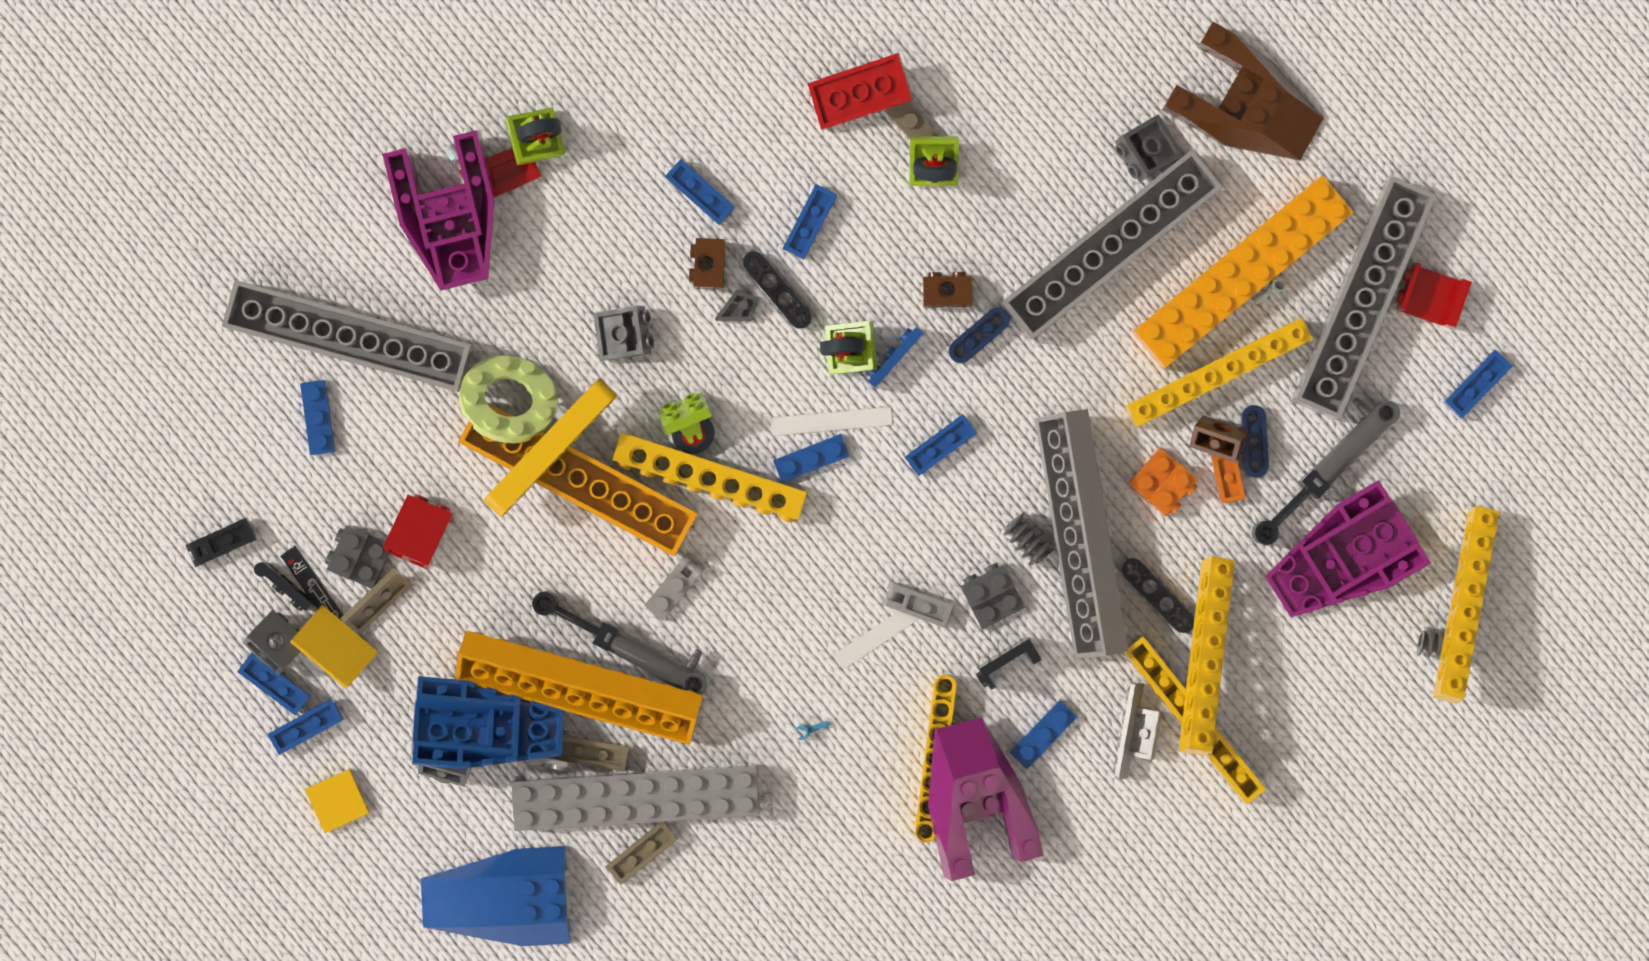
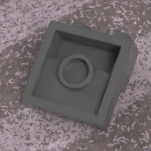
M1159 114L1114 141L1117 155L1120 158H1125L1129 165L1128 172L1130 176L1134 179L1137 178L1139 182H1142L1184 156Z
M631 306L593 313L600 361L651 354V349L654 348V338L648 332L651 315L648 310H645V306Z
M346 525L345 529H339L335 537V541L338 542L335 551L330 550L326 557L325 564H328L326 570L372 589L376 585L389 556V553L384 552L383 545L385 541L350 525Z
M997 562L984 568L986 573L979 577L976 574L963 579L964 584L960 586L982 630L1025 608L1004 564L999 566Z

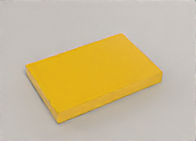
M323 605L290 641V643L345 689L351 685L378 653V651Z

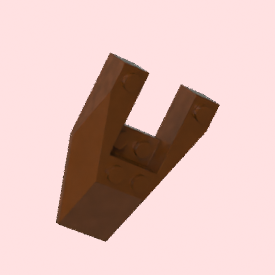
M1212 22L1197 48L1239 71L1218 108L1176 85L1162 111L1224 146L1300 161L1324 118L1272 60L1233 32Z

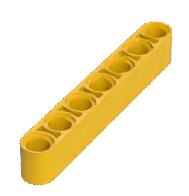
M601 378L595 381L493 488L483 501L502 518L615 400L618 394Z
M947 674L937 676L932 691L914 826L917 839L924 843L931 842L935 838L930 813L922 809L923 803L929 799V788L925 785V781L931 776L932 764L929 762L928 757L933 752L934 739L932 738V731L937 727L952 724L956 682ZM942 679H949L952 683L951 689L947 692H942L938 688V684ZM939 703L948 705V713L944 716H938L935 713V707ZM924 824L932 827V833L927 837L919 834V828Z

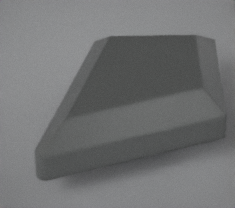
M736 290L715 317V321H752L759 298Z

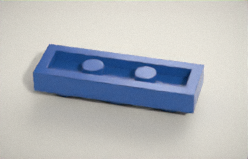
M682 159L665 176L672 185L719 226L735 209L734 205Z
M815 184L782 248L783 250L805 260L837 194Z
M917 327L913 330L908 328L899 338L902 341L897 348L892 346L883 356L886 359L880 367L877 365V370L869 371L867 375L870 379L867 383L876 388L924 333Z
M1496 349L1493 350L1443 403L1462 419L1513 366Z
M326 380L300 383L310 455L336 452Z
M962 414L904 458L919 477L976 435L977 432L964 414Z
M839 434L777 458L773 462L783 483L850 456L842 435Z
M251 652L237 671L295 716L311 697L309 693L282 673L278 676L270 667L259 661L253 652Z
M332 698L267 735L278 755H281L345 719Z
M1058 700L1009 753L1028 769L1077 716L1062 701Z

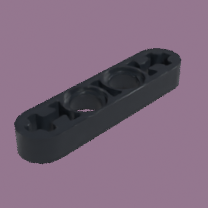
M756 251L747 253L743 259V266L749 275L796 329L808 327L811 323L809 310L762 254ZM751 256L754 259L760 258L758 264L762 269L764 266L769 268L763 271L758 278L755 274L759 273V271L754 266L748 267L750 263L749 257ZM767 274H772L776 277L777 282L772 288H767L762 283L763 277ZM782 293L790 294L792 297L791 304L781 306L778 302L779 295ZM798 303L800 306L796 310L800 314L806 313V323L802 324L799 322L796 324L794 322L796 319L795 314L791 312L788 315L786 311L792 309Z
M1131 558L1124 561L1121 568L1122 574L1177 632L1188 633L1194 627L1192 614L1138 559ZM1129 563L1132 565L1137 563V571L1141 575L1144 572L1148 574L1139 581L1138 585L1135 583V580L1139 578L1133 573L1130 575L1127 573L1129 570L1127 565ZM1147 580H1153L1156 583V590L1152 594H1147L1143 590V584ZM1168 597L1173 601V607L1165 612L1161 610L1159 604L1163 598ZM1178 607L1181 609V611L1177 613L1182 618H1185L1186 616L1189 618L1187 620V628L1183 626L1179 628L1177 626L1179 624V620L1175 616H1173L1172 619L1168 617L1169 615L1175 613Z

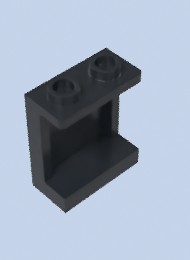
M1024 637L976 666L979 672L975 675L984 688L988 686L992 690L996 688L989 677V674L1024 653L1033 665L1042 659L1028 637Z

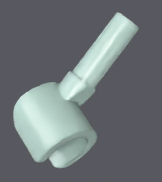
M455 144L450 145L446 149V157L451 163L458 160Z
M1281 278L1271 281L1269 288L1253 300L1256 305L1272 294H1279L1286 289V285L1281 289L1275 287V282Z

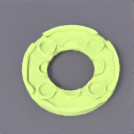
M496 356L480 361L466 373L459 392V404L463 416L467 417L474 425L473 428L483 436L498 442L521 443L531 440V437L544 433L549 428L555 417L558 397L552 380L537 365L518 357ZM501 379L518 381L532 395V406L525 414L520 416L505 417L493 411L485 400L487 387Z

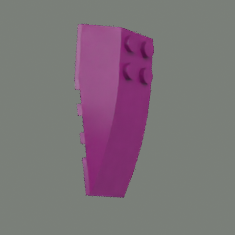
M1377 480L1338 503L1265 577L1289 616L1295 617L1321 609L1322 607L1388 589L1431 564L1395 502L1382 483Z

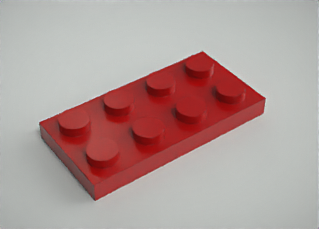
M900 53L807 83L821 130H826L914 100Z

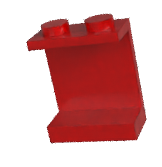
M1417 262L1412 264L1411 267L1408 266L1403 276V280L1406 281L1404 288L1398 291L1395 303L1398 304L1396 310L1448 329L1456 328L1472 281L1466 279L1457 280L1420 267L1421 264Z
M408 494L383 545L384 552L429 571L433 563L432 558L448 523H452L453 513L442 504L434 506L427 503L428 499L421 495L415 494L413 497Z

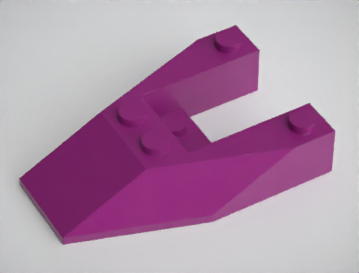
M477 130L453 136L464 184L422 194L412 152L407 148L382 154L399 225L440 291L489 279L495 201L482 134Z
M978 717L935 729L928 809L944 877L950 881H955L975 875L964 823L1000 813L1003 815L1012 858L1023 862L1044 856L1039 832L1022 784L983 718Z

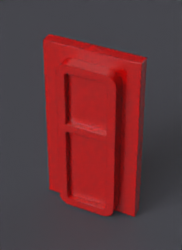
M513 147L487 158L494 198L542 177L536 162L517 165Z

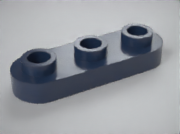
M1000 307L989 310L951 343L948 350L951 360L959 364L969 361L1008 327L1010 322L1008 312ZM1000 316L1002 322L998 325L995 324L993 317ZM975 332H982L983 339L976 340L974 337ZM958 347L964 348L965 354L963 356L956 354Z
M1251 405L1246 407L1241 413V428L1249 431L1242 453L1243 469L1249 477L1260 478L1269 469L1267 419L1262 407ZM1251 413H1254L1257 416V420L1255 422H1251L1249 420V415ZM1252 437H1255L1258 440V444L1256 446H1252L1250 444V439ZM1254 461L1259 463V469L1256 471L1251 468V464Z

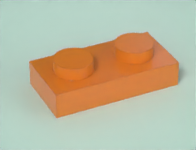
M1211 456L1220 504L1246 499L1238 460L1234 463L1217 456Z

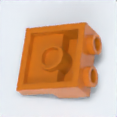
M1160 447L1128 482V485L1163 516H1166L1168 513L1173 515L1182 504L1179 503V500L1184 495L1189 497L1198 486L1195 482L1198 479Z

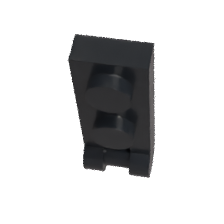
M244 518L185 546L187 551L191 552L194 558L192 562L196 568L258 539L249 519ZM204 545L208 551V554L205 555L200 550V547Z
M260 562L255 565L254 573L259 577L268 578L273 583L272 588L280 595L286 594L292 599L290 603L299 611H311L317 604L271 563Z

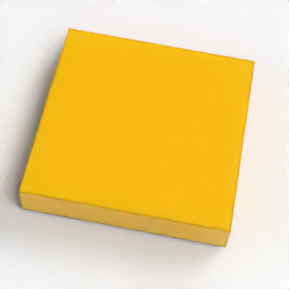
M351 769L305 789L324 834L370 813Z

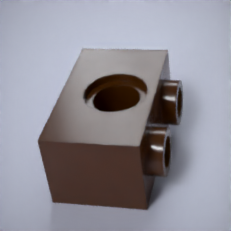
M696 238L695 244H691L690 258H695L694 268H690L689 282L693 283L694 289H724L725 239ZM704 258L713 259L714 266L710 270H704L700 267V263Z
M929 272L928 277H923V308L972 307V276H966V272H952V276H942V272ZM944 283L951 284L954 287V293L950 296L943 295L940 290L941 285Z
M1203 415L1194 426L1189 447L1235 463L1244 451L1249 431Z

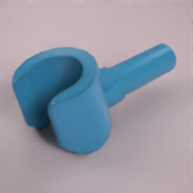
M828 720L811 726L799 725L795 730L803 728L806 731V735L797 739L804 740L810 733L829 727Z

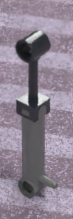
M1358 397L1355 398L1353 404L1365 417L1312 470H1309L1298 481L1303 489L1272 520L1268 519L1267 521H1259L1254 524L1251 530L1253 540L1261 545H1270L1276 542L1279 536L1278 526L1310 495L1314 499H1319L1331 487L1330 485L1392 424L1397 422L1400 417L1398 405L1392 401L1377 403L1371 409L1364 401H1361ZM1383 407H1387L1391 411V416L1388 420H1384L1381 417L1380 412ZM1263 526H1267L1271 532L1270 537L1266 540H1263L1259 535V531Z
M540 592L533 598L532 608L536 614L540 616H553L555 614L596 636L592 643L595 646L609 651L678 689L694 691L689 687V680L693 677L699 678L702 682V688L694 691L695 693L702 695L707 689L708 680L706 676L695 670L700 661L702 651L696 649L685 665L606 621L603 622L600 628L560 607L557 597L551 592ZM542 597H547L551 601V608L547 611L542 610L539 606V600Z

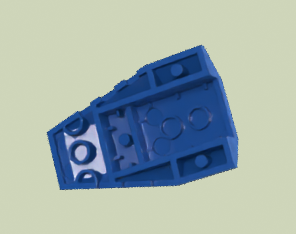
M418 676L411 746L412 765L465 769L562 756L564 710L535 701L531 703L520 700L519 696L512 694L507 696L498 693L496 689L490 687L485 689L475 686L474 682L467 680Z
M565 846L516 848L502 854L421 878L423 928L518 946L571 943L566 904Z

